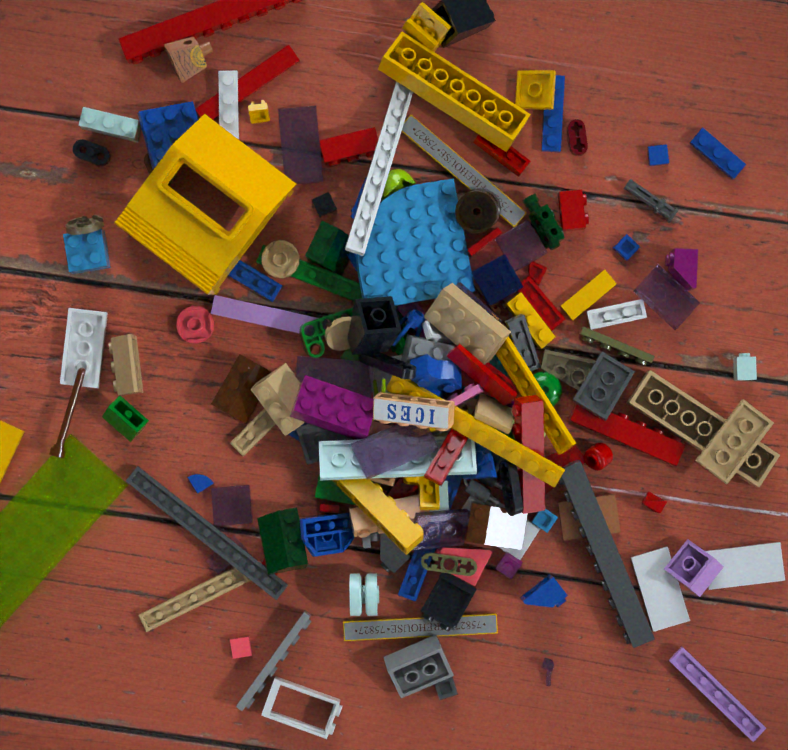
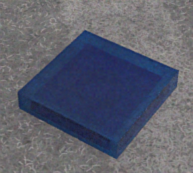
M505 254L471 272L489 306L523 288Z

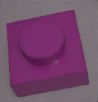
M506 552L495 569L512 579L521 567L522 561Z

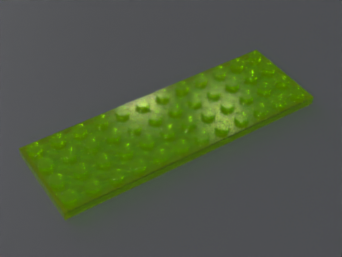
M70 434L65 440L64 451H66L64 459L51 455L0 512V628L128 486L120 476L73 434Z

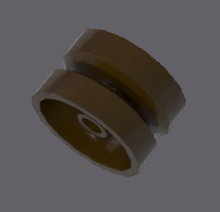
M483 188L470 190L463 195L456 204L455 209L457 222L463 229L471 233L485 232L497 222L501 213V205L497 196L488 189Z

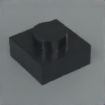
M329 192L312 199L320 218L337 210Z

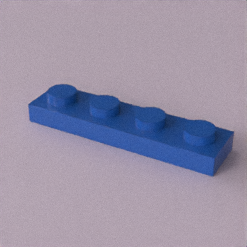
M556 75L554 109L543 110L541 152H561L565 76Z

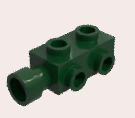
M536 194L523 199L525 207L531 212L529 215L531 226L535 228L539 235L540 243L544 245L545 249L550 248V250L558 248L560 242L565 237L563 229L555 220L554 212L549 208L548 204L540 207Z

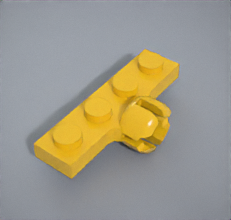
M424 476L403 478L405 484L418 486L420 510L440 509L439 485L424 478Z

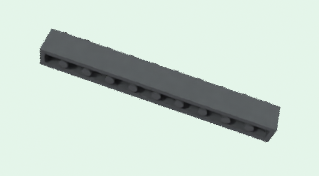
M576 460L562 466L565 471L559 480V484H564L566 489L563 492L568 503H572L574 509L571 510L575 521L579 520L581 525L578 528L582 538L586 537L587 551L590 556L593 555L595 558L594 568L597 574L601 573L603 580L600 582L604 591H608L610 594L608 601L611 608H615L618 613L615 618L619 627L623 626L626 632L623 633V637L627 645L631 644L633 648L655 640L581 461Z

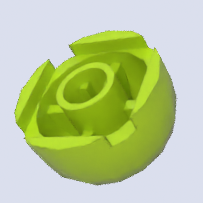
M403 169L390 170L381 200H384L400 189L416 185V182Z

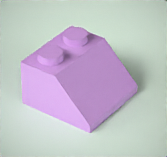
M687 539L664 570L701 597L724 566Z

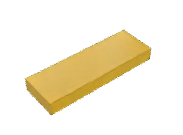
M603 270L560 307L573 321L617 283L606 270Z

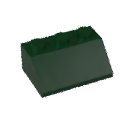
M297 507L279 510L257 518L268 575L306 568L308 560L305 545L301 539Z

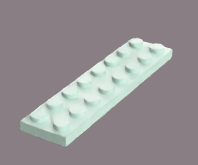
M446 436L319 441L320 481L424 476ZM468 438L448 475L477 474L475 441Z

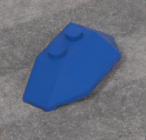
M349 513L328 514L300 519L301 539L312 557L342 553L355 538Z

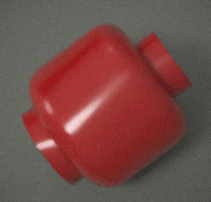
M596 443L586 450L584 454L585 463L593 470H602L612 462V450L604 443Z

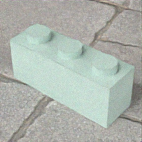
M86 107L82 109L79 126L83 130L138 142L141 132L139 120Z

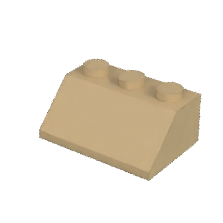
M127 334L111 338L109 352L113 354L114 359L111 362L112 373H115L116 380L113 381L114 391L120 396L143 393L137 336Z
M286 363L256 382L251 389L285 436L305 423L290 417L300 381Z

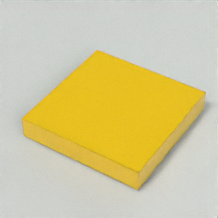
M517 71L515 104L523 110H553L556 71Z

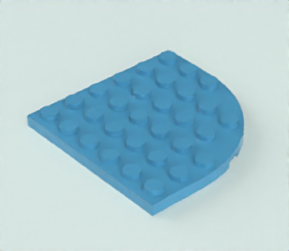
M454 178L408 186L394 192L380 202L364 256L356 254L357 273L362 298L392 296L394 305L397 306L436 299L442 289L451 283L455 284L464 293L475 291L464 230L457 222L455 215L458 198Z

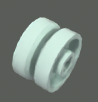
M360 573L350 574V616H360L362 614V604H365L367 616H377V603H379L377 573H367L365 585H362Z

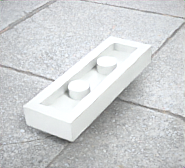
M643 299L586 311L591 330L647 318Z

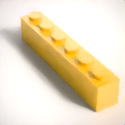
M370 479L332 480L405 555L423 540L424 531L418 523L414 524L409 519L408 513L403 509L400 510L396 506L395 500L383 493V489L378 483H373Z

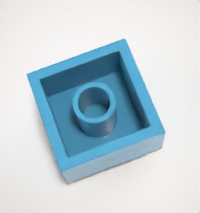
M101 228L95 232L81 235L63 234L70 273L77 274L111 268L105 230Z

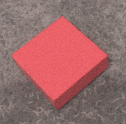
M249 636L230 639L233 659L252 656Z

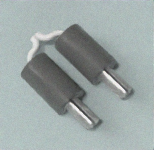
M498 475L496 478L477 479L490 488L496 486L502 490L501 481L497 480ZM464 479L466 485L465 492L483 503L487 500L496 506L500 504L499 499L490 495L491 490L473 479L468 483L467 479Z

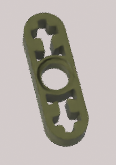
M428 552L421 558L423 568L429 571L471 576L477 571L476 562L467 557ZM432 556L433 560L438 561V557H442L440 561L441 569L437 568L438 564H431V567H428L424 560ZM446 559H452L455 562L453 569L447 570L444 568L443 563ZM457 560H461L460 564L466 565L469 561L474 568L466 572L465 568L460 567V571H456L458 567Z

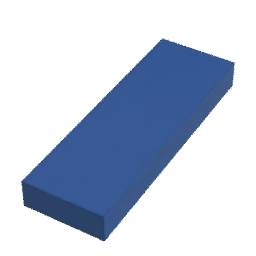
M241 260L238 261L228 275L274 302L283 287L278 282Z

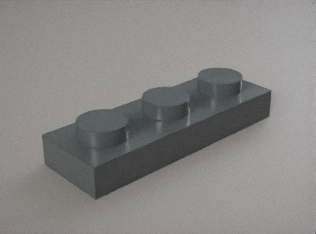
M519 314L506 320V328L511 331L509 337L530 371L540 368L541 366L525 316Z

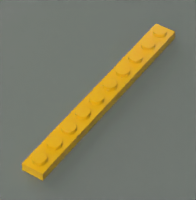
M394 375L386 387V390L392 394L444 400L427 389L419 387L415 382L409 379H401ZM454 407V424L451 426L452 429L552 487H556L565 471L564 468L493 427L475 419L474 416L460 408Z

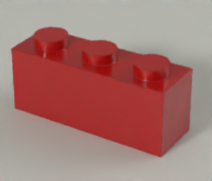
M372 127L319 140L325 165L334 167L340 165L341 161L348 160V163L358 161L359 157L363 156L372 158L378 142L376 128Z

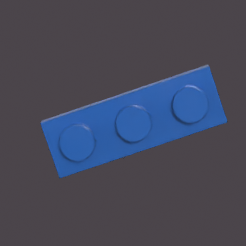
M704 128L690 142L695 149L732 180L746 166L741 159Z

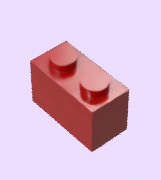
M582 189L559 191L558 203L563 232L584 230L586 224H589L588 213L584 211V206L587 205L586 194H583Z

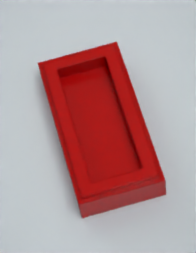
M496 227L467 249L468 255L472 257L502 234L501 230Z

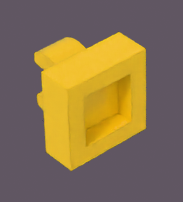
M261 100L262 104H254L253 101L251 105H248L251 124L270 121L268 105L264 100Z

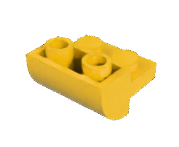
M422 2L405 22L402 29L413 39L435 52L445 39L451 26Z

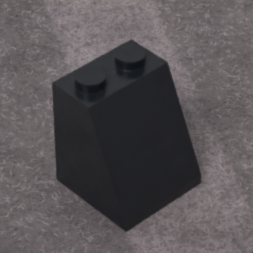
M441 0L432 9L451 26V29L441 43L443 48L487 29L496 21L494 13L486 0Z
M393 297L355 299L348 332L351 354L388 352L402 331Z

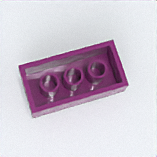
M305 375L300 383L290 417L355 440H363L368 436L373 420L374 399Z

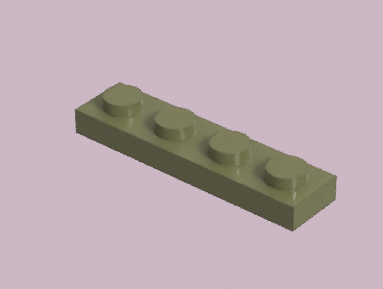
M582 327L579 335L583 336L582 340L593 343V341L600 343L599 347L608 351L611 348L617 350V354L625 358L629 356L636 358L635 362L645 366L646 363L651 364L655 357L589 328Z

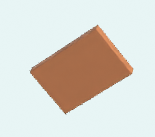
M615 494L596 497L610 533H621ZM567 501L558 502L563 540L582 538L578 529L581 527L579 520L575 521L571 510L574 509L572 503Z

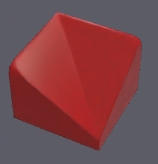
M647 492L641 503L659 514L662 512L667 501L651 492Z

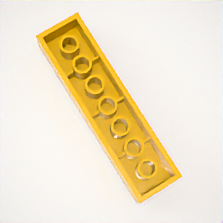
M404 32L400 33L385 53L378 67V70L505 152L508 151L531 115Z

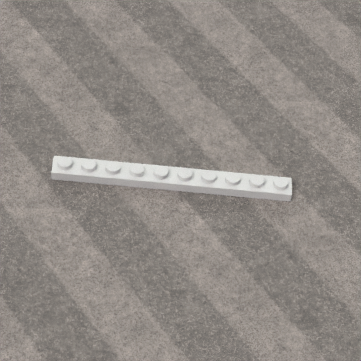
M397 81L345 247L346 251L364 256L413 95L411 90Z

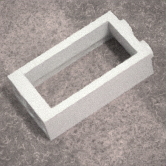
M275 676L261 716L327 739L328 734L332 735L336 724L333 723L335 716L339 717L342 705L339 704L341 699ZM280 685L334 704L325 730L272 711Z

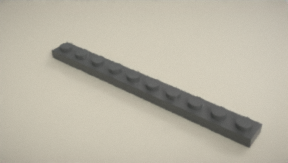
M139 466L127 478V483L275 600L288 587V584L276 574L268 575L267 568Z

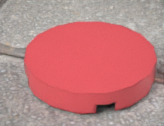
M201 306L185 308L176 319L178 334L189 343L199 344L205 342L214 331L215 322L213 316L207 309Z

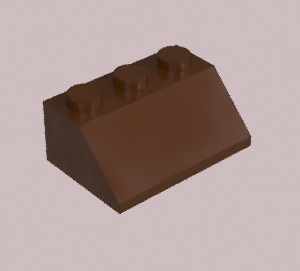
M239 354L211 405L247 423L259 402L251 389L256 382L270 374L271 371Z

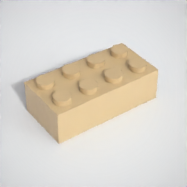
M453 283L442 289L424 315V318L456 345L460 343L484 365L494 357L511 333L510 330Z

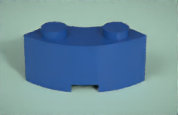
M428 354L410 359V364L416 366V378L411 380L419 387L445 391L447 393L462 389L461 369L451 360H437Z

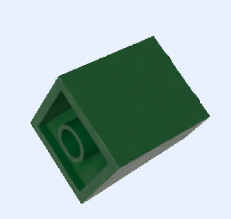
M321 221L306 252V259L342 276L349 262L347 254L350 252L345 250L349 235L341 229Z

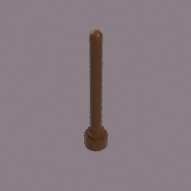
M84 368L78 369L57 443L51 447L49 455L63 459L65 457L64 443L86 370Z

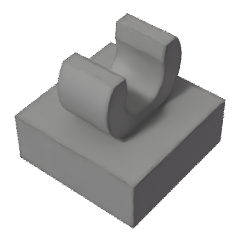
M378 532L371 533L369 536L362 538L363 548H371V541H379L380 534Z

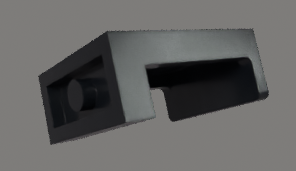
M442 572L420 610L423 613L422 617L430 622L434 619L440 623L439 627L448 632L450 629L454 631L477 589L450 573Z

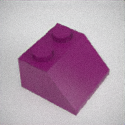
M674 248L665 257V266H668V272L685 291L696 289L698 249Z

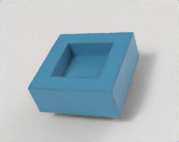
M545 508V511L537 512L531 522L548 533L558 517Z

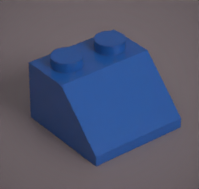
M549 574L520 598L527 605L553 608L555 605L556 607L561 606L566 601L565 597L568 595L555 578Z

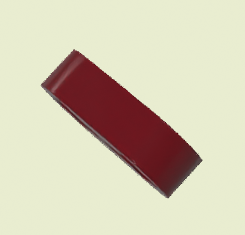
M574 119L567 127L569 147L573 155L582 156L588 149L586 129L581 120ZM574 124L581 127L578 131V136H576L575 130H571ZM577 139H579L580 145L584 146L581 152H578V149H574V146L577 145Z

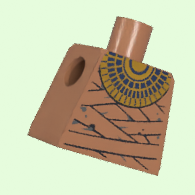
M194 37L164 45L176 76L181 83L205 69L207 63L204 56L213 52L209 41L199 45Z

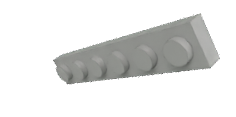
M305 610L238 702L236 706L238 709L243 711L245 707L249 709L255 700L253 696L256 691L260 693L265 687L266 683L264 680L266 677L273 676L278 669L275 666L279 660L283 662L288 655L287 648L290 644L293 646L300 638L298 635L300 630H306L311 623L309 619L311 614Z

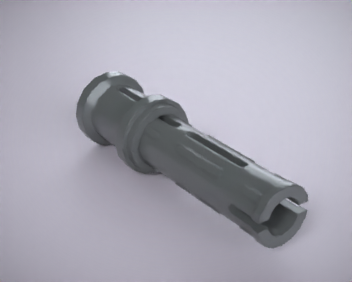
M632 179L624 187L625 190L653 208V213H658L667 219L668 223L671 222L679 210L666 203L664 198H657Z

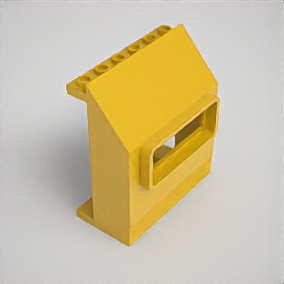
M204 114L171 145L114 223L207 295H217L220 291V285L286 197H290L294 191L292 189L296 183ZM183 164L189 166L245 209V212L231 231H227L168 185Z

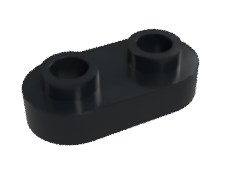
M84 139L77 140L73 145V153L79 159L97 166H105L110 161V152L103 146ZM82 147H86L85 153L80 152ZM104 154V159L99 160L98 155Z

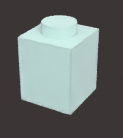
M739 353V357L733 358L734 381L757 380L756 357H750V353Z

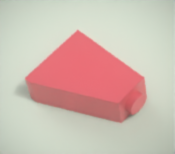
M442 546L440 550L436 549L435 553L473 559L477 564L475 574L471 576L452 575L475 586L492 551L482 548ZM438 557V561H434L433 563L438 564L437 567H439L440 569V561L442 557ZM446 559L443 566L445 569L451 570L454 568L455 562L452 559ZM457 560L458 567L456 571H460V567L465 568L466 572L474 568L469 561L466 565L460 564L461 560Z

